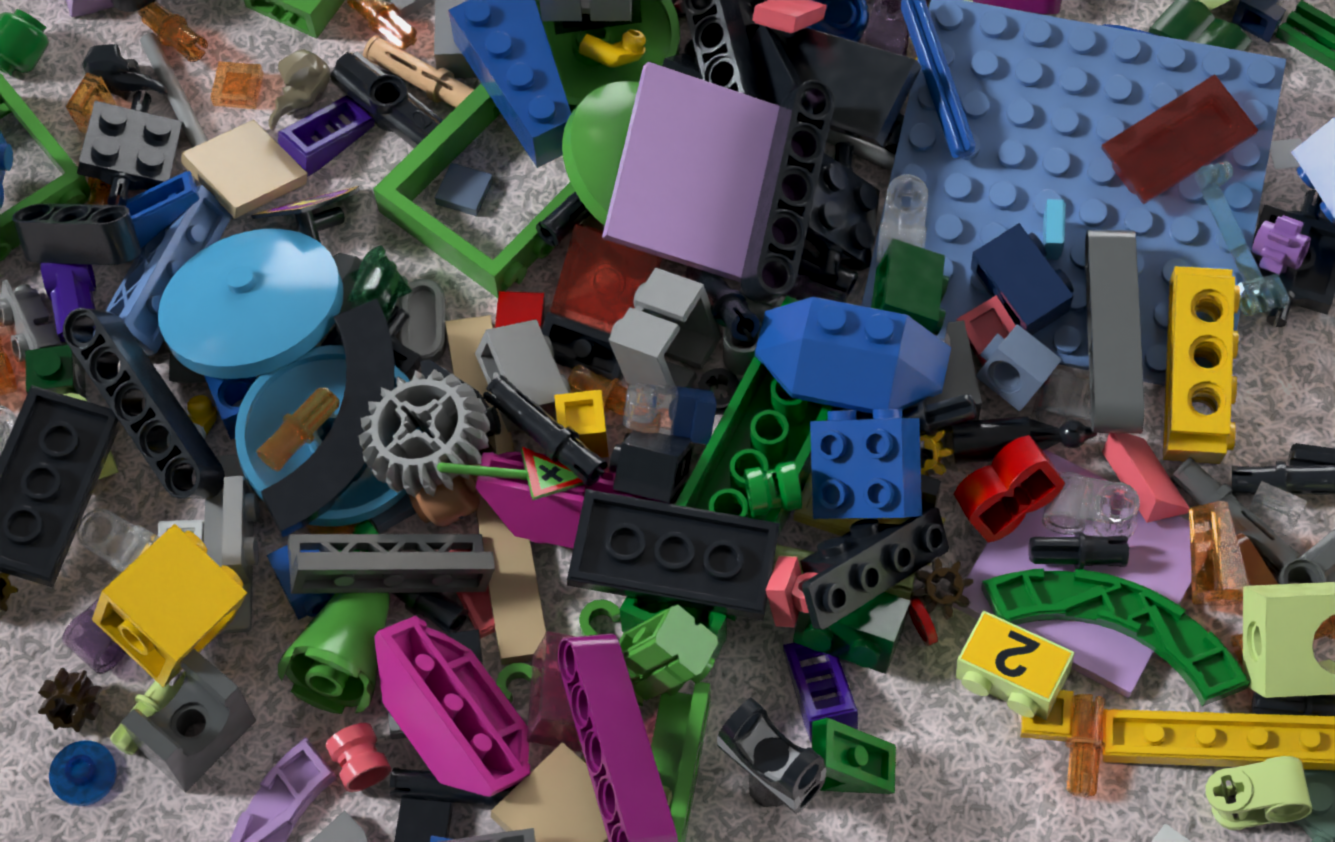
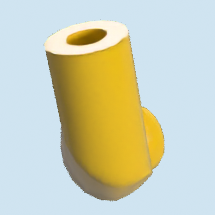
M630 29L622 35V41L610 44L593 35L586 34L580 43L579 53L607 67L616 68L639 61L646 51L644 47L646 38L642 32Z

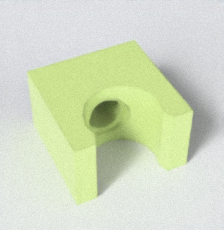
M1335 582L1243 586V672L1250 681L1248 688L1265 698L1335 694V661L1328 659L1317 662L1312 646L1315 632L1321 623L1330 616L1335 615Z

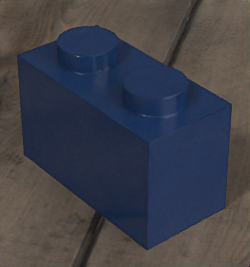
M1018 223L975 250L972 254L970 269L991 297L998 296L1014 324H1018L1033 335L1070 311L1074 297L1072 294L1074 288L1067 275L1061 269L1054 270L1045 258L1047 252L1041 240L1032 232L1027 234L1021 224Z

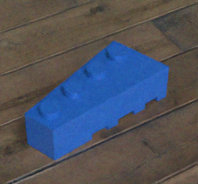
M467 0L449 9L455 44L535 166L538 168L563 156L562 138L571 111L536 1Z

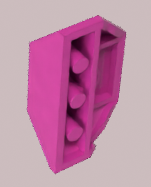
M483 452L480 466L525 470L521 452H506L499 455L493 452ZM608 467L603 470L605 472L603 476L592 486L584 484L533 501L528 480L478 476L475 487L514 536L529 539L539 544L549 543L568 548H574L586 489L663 502L614 490L613 485L616 474L609 472Z
M417 616L377 631L374 640L383 704L439 783L491 797L521 782L530 775V764L528 763V726L471 649L448 635L427 627V623Z

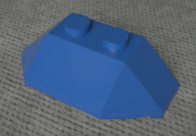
M810 297L765 311L755 349V357L761 364L766 366L771 375L791 398L873 414L874 409L903 410L929 396L934 397L941 394L951 353V347L908 315L817 297Z

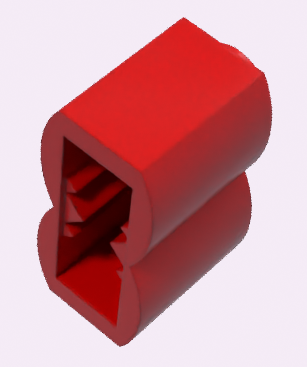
M1027 435L1007 444L996 455L991 465L979 468L964 478L953 495L968 521L990 543L1000 540L1013 532L1021 524L1026 513L1036 511L1054 500L1063 489L1065 481L1048 456L1030 435Z

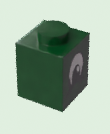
M69 345L25 350L27 394L31 385L60 394L75 393L86 398L85 369Z

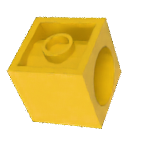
M173 524L102 590L92 617V621L163 688L182 670L181 661L193 649L200 653L233 621L247 595V592L242 588L244 584L238 574L226 565L220 567L206 554L207 548L197 535L191 531L184 533L176 524Z

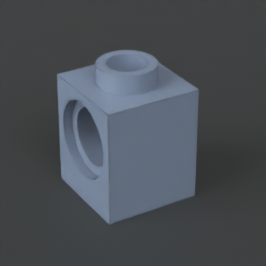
M1017 324L1006 338L997 333L983 350L980 356L987 362L976 374V377L1020 412L1062 359Z

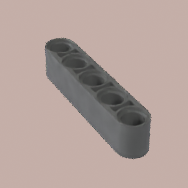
M1087 230L1085 238V279L1091 429L1093 433L1142 434L1144 426V387L1136 234L1132 230Z

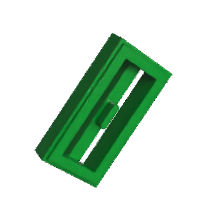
M1301 0L1297 4L1295 11L1288 15L1286 22L1278 27L1275 37L1335 71V52L1331 50H1335V19ZM1294 27L1298 28L1299 30L1305 32L1306 34L1310 35L1311 37L1317 40L1315 41L1309 38L1308 36L1294 29Z

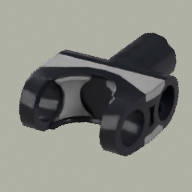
M748 698L731 715L719 731L717 736L718 748L749 773V794L757 804L763 807H778L784 804L797 814L812 801L823 786L826 778L824 759L812 748H801L787 739L771 722L767 711L753 698Z

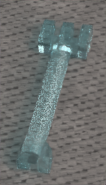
M1224 161L1215 165L1202 166L1196 172L1194 178L1244 281L1239 284V307L1245 316H1251L1258 312L1271 311L1273 308L1280 309L1286 307L1289 303V296L1279 275L1262 276L1220 188L1233 176L1232 165L1228 161Z

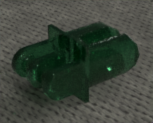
M380 245L370 250L363 258L359 269L349 274L355 284L347 301L353 302L352 308H355L377 298L386 322H388L398 298L411 293L412 290L408 286L407 278L401 276L397 271L395 262L390 261L387 256H384L386 250Z

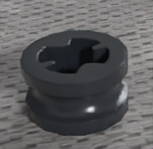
M714 368L707 371L701 377L698 387L702 390L711 391L710 387L714 385L716 389H718V384L727 386L728 396L724 398L720 394V399H716L715 415H723L740 382L737 376L730 370Z

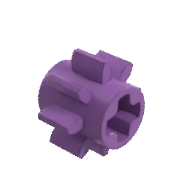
M1285 215L1282 217L1278 216L1275 224L1267 220L1264 221L1252 247V253L1262 256L1259 267L1278 275L1281 272L1285 273L1287 266L1297 270L1307 254L1311 241L1309 236L1300 233L1304 223Z

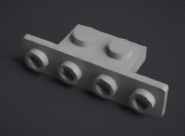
M238 454L216 456L225 471L224 486L220 493L213 498L205 499L204 544L207 548L206 554L220 567L226 565L235 571L244 584L242 588L247 592L233 621L220 634L249 632L252 628L253 566L258 565L259 561L258 542L256 536H253L254 521L259 520L260 514L259 499L243 474Z

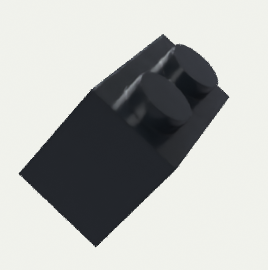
M642 421L632 433H626L621 445L616 444L613 449L609 465V472L616 474L613 489L669 503L688 479L695 443L691 442L690 438L673 436L671 427Z

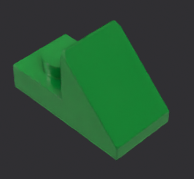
M830 718L812 722V749L824 759L826 768L825 782L820 791L874 794L895 793V744Z

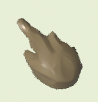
M301 49L279 61L278 70L286 86L283 87L284 95L275 99L276 109L268 120V125L272 131L276 128L279 119L283 115H292L295 111L311 105L314 99L327 88L330 80V68L316 54Z

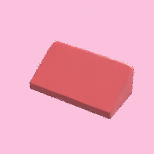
M1109 433L1102 453L1146 523L1187 514L1190 510L1189 506L1146 440L1128 433Z

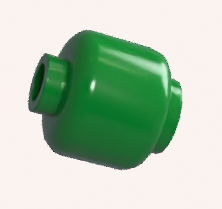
M16 9L14 14L10 12L0 14V71L9 76L15 70L21 73L31 72L49 45V39L44 33L47 27L20 9Z

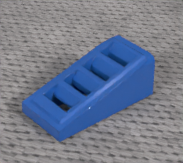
M191 171L179 174L127 200L126 207L129 208L140 248L145 246L200 199Z

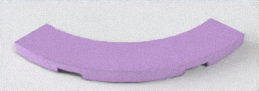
M306 737L287 752L267 773L248 808L240 815L230 842H287L293 828L307 807L325 788L337 779L334 772Z

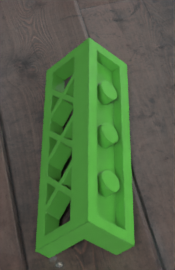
M695 683L693 695L677 692L670 696L665 692L660 697L651 749L662 786H666L672 791L669 809L675 825L678 842H686L711 706L710 683Z

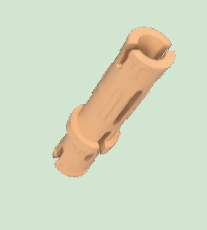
M378 35L370 38L364 48L363 57L368 61L425 91L427 98L436 103L443 101L456 108L475 90L455 79L453 72L444 67L436 69L414 55L383 40Z

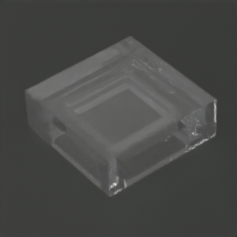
M1261 481L1248 510L1260 518L1273 531L1290 537L1307 501Z

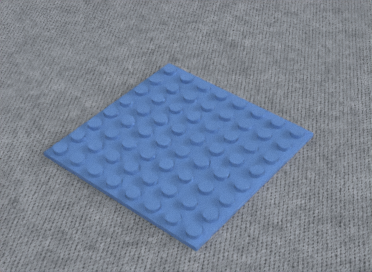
M931 0L929 12L976 144L975 152L970 156L960 159L952 157L921 69L909 93L861 306L869 308L872 306L876 268L893 238L945 255L943 275L949 277V282L944 298L940 303V308L945 309L946 314L943 326L937 335L939 339L945 341L948 322H955L960 316L992 298L970 269L973 252L1018 223L1021 224L1027 234L1034 233L1043 243V216L1047 199L1064 200V203H1066L1065 243L1062 256L1059 257V260L1047 259V261L1054 270L1061 269L1067 275L1074 288L1072 293L1074 297L1068 313L1032 336L1062 359L1058 365L1089 371L1085 279L1087 230L1135 231L1143 382L1165 386L1169 280L1175 266L1233 269L1232 276L1235 277V285L1240 286L1239 310L1237 314H1234V330L1237 331L1286 59L965 0ZM1196 313L1203 321L1215 322L1207 313ZM1194 358L1201 367L1213 368L1211 362L1206 358Z

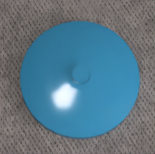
M259 229L235 234L204 248L191 257L174 274L166 286L159 304L158 322L160 331L173 356L183 366L196 373L221 379H238L262 375L280 369L299 359L325 337L334 325V316L339 314L342 307L343 282L331 253L320 242L308 235L285 229Z
M327 345L314 347L294 362L280 369L260 375L247 391L236 420V449L246 480L262 500L261 491L279 482L301 466L321 445L331 430L339 413L346 385L347 364L343 346ZM395 366L394 383L396 388L397 376L404 379L406 382H409L410 380L399 368ZM367 466L357 482L354 481L335 500V504L329 510L309 524L316 526H345L363 522L391 508L407 492L405 489H402L397 493L390 489L388 484L379 481L373 474L372 468Z

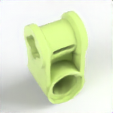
M1280 756L1260 763L1224 768L1211 775L1206 783L1205 794L1212 806L1215 820L1222 827L1229 830H1242L1271 823L1294 822L1312 813L1301 760L1296 757ZM1226 781H1231L1232 785L1227 786ZM1236 795L1237 802L1228 804V797ZM1238 813V816H1239V817H1238V818H1234V817H1233V814Z

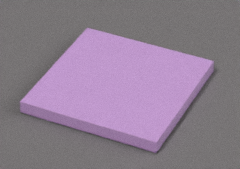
M647 62L642 69L602 239L741 282L780 106ZM791 140L793 151L800 157H803L802 147L799 143ZM782 183L783 194L788 199L794 201L792 189L787 184ZM772 226L773 237L777 242L784 244L782 231ZM763 269V281L767 286L774 288L775 280L773 275Z
M1044 450L1043 452L1048 456L1065 481L1063 489L1046 506L1026 513L1021 524L1009 535L986 544L967 577L973 579L974 583L968 588L963 589L962 595L967 597L971 603L966 608L960 607L956 603L953 604V607L978 620L983 610L993 614L981 589L982 581L1029 569L1044 568V571L1075 572L1074 565L1032 563L1028 556V545L1032 537H1074L1077 531H1082L1084 536L1126 535L1128 538L1127 544H1129V560L1126 567L1084 566L1083 570L1110 574L1135 582L1158 592L1180 605L1213 544L1216 534L1180 516L1146 523L1126 489L1048 450ZM1044 620L1017 625L1075 652L1071 669L1128 699L1154 653L1150 648L1135 639L1096 624L1069 620Z

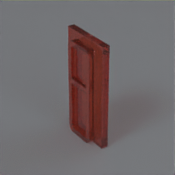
M1214 74L1102 144L1101 149L1112 162L1113 170L1128 190L1136 194L1144 205L1256 135L1258 129Z

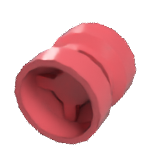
M366 722L350 725L338 731L327 740L325 745L332 761L339 763L342 767L339 776L348 792L362 791L384 780L392 770L385 754L377 752L375 747L377 737L371 724Z

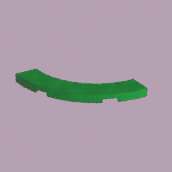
M1044 568L1007 573L982 581L981 589L993 614L1014 625L1044 620L1080 621L1106 627L1135 639L1162 657L1181 675L1194 692L1202 707L1246 690L1250 684L1237 660L1212 632L1208 633L1200 624L1185 614L1186 610L1158 592L1135 582L1110 574L1083 569H1075V572L1044 571Z

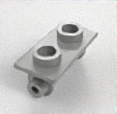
M3 280L0 293V326H6L11 336L13 356L17 362H23L26 369L25 350L63 346V343L60 341L53 323L41 326L35 325L48 322L49 314L38 291L31 288L28 284L20 285L13 291L8 280Z

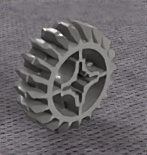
M434 369L428 378L425 379L422 373L415 370L413 379L409 382L397 376V387L392 391L381 387V396L383 397L381 402H368L369 411L372 415L360 418L361 427L365 431L358 436L361 447L365 449L362 452L363 459L368 467L372 468L375 477L382 481V483H387L390 489L397 493L405 489L409 495L415 498L423 487L427 494L434 497L437 485L444 484L446 488L453 491L452 479L458 475L469 479V475L439 472L437 465L439 463L481 464L482 457L478 450L489 448V440L485 434L490 431V422L485 413L486 408L482 400L477 398L474 389L466 382L462 384L459 378L452 373L444 378L440 372Z

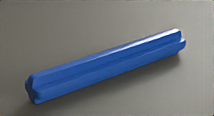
M902 0L901 11L919 63L922 66L921 69L950 153L955 159L970 156L975 152L976 144L926 1Z

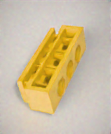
M1175 266L1170 277L1163 460L1184 462L1192 457L1196 463L1220 464L1227 454V450H1234L1236 424L1231 422V404L1236 402L1237 377L1232 376L1233 359L1237 357L1239 344L1238 331L1234 330V314H1237L1239 310L1240 286L1235 285V277L1232 276L1233 269ZM1196 313H1207L1215 322L1203 321ZM1194 358H1206L1211 362L1213 368L1201 367ZM1192 403H1204L1210 408L1212 414H1200L1194 409Z

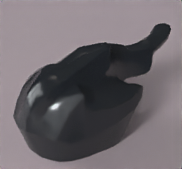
M117 44L90 47L82 63L87 82L93 90L108 95H116L125 101L128 100L131 92L139 90H152L163 95L168 94L167 88L161 81L152 79L149 75L140 72L138 62L135 59H124Z

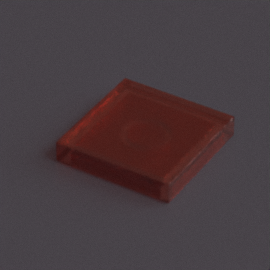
M581 223L575 224L550 311L611 332L614 324L624 317L630 307L635 309L634 296L638 287L642 283H646L655 268H660L662 257L602 239L603 231Z

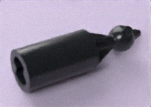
M1028 416L969 420L952 425L955 464L993 462L996 455L1007 444L1027 435H1030L1042 451L1059 442L1068 448H1078L1086 440L1096 437L1097 433H1093L1091 427L1084 426L1077 420L1066 421L1060 428L1028 418Z

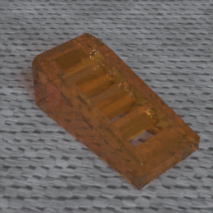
M1217 501L1191 507L1189 510L1193 605L1229 606L1243 603V586H1249L1228 502ZM1209 521H1212V529L1210 528Z

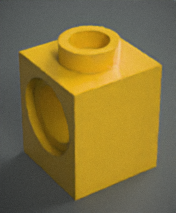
M602 390L554 395L557 422L565 428L570 426L579 434V440L599 457H609Z

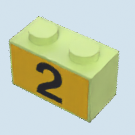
M983 610L957 659L956 678L961 680L962 685L974 694L980 696H988L990 694L1007 702L1008 707L1021 716L1032 718L1036 715L1047 720L1056 702V698L1071 672L1075 652Z

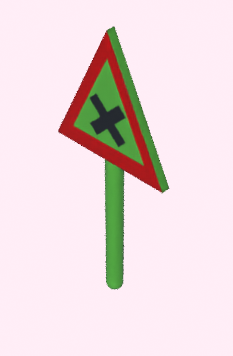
M523 446L521 447V454L525 470L453 463H439L437 465V470L443 473L528 480L532 501L584 485L583 481L565 465L558 461L553 462L548 457Z

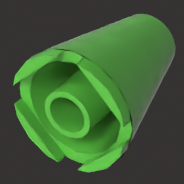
M335 593L283 653L278 663V676L281 681L286 675L294 683L290 692L311 706L330 713L342 714L345 707H357L355 713L363 712L370 705L375 691L378 663L374 636L377 631L386 627L390 604L389 593Z

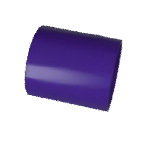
M40 263L44 287L48 298L52 301L57 335L61 342H66L63 336V325L68 314L76 308L95 309L92 291H96L97 287L93 267L88 264Z

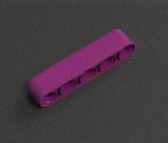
M611 633L563 638L558 649L559 669L608 841L678 842L675 825L618 638Z

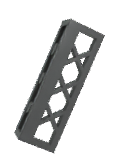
M289 534L287 540L291 594L486 592L495 570L493 552H484L482 534ZM455 549H471V552H449V551H450V550H455ZM300 550H319L320 552H300ZM354 550H368L369 552H353V551H354ZM402 550H416L417 552H401V551H402Z

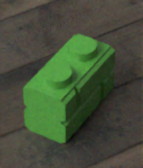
M678 604L626 631L620 638L619 643L634 692L647 701L665 692L673 696L689 680L699 683L707 676L715 663L711 656L718 645V637L703 624L696 625L695 618Z

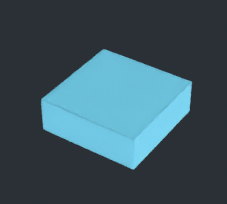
M1047 199L1043 216V245L1047 252L1046 259L1059 260V257L1062 256L1065 243L1066 203H1064V200Z

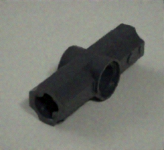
M357 51L354 53L346 52L336 61L334 70L330 73L332 83L371 113L378 128L394 132L413 148L443 121V119L407 92L406 84L400 77L385 74Z

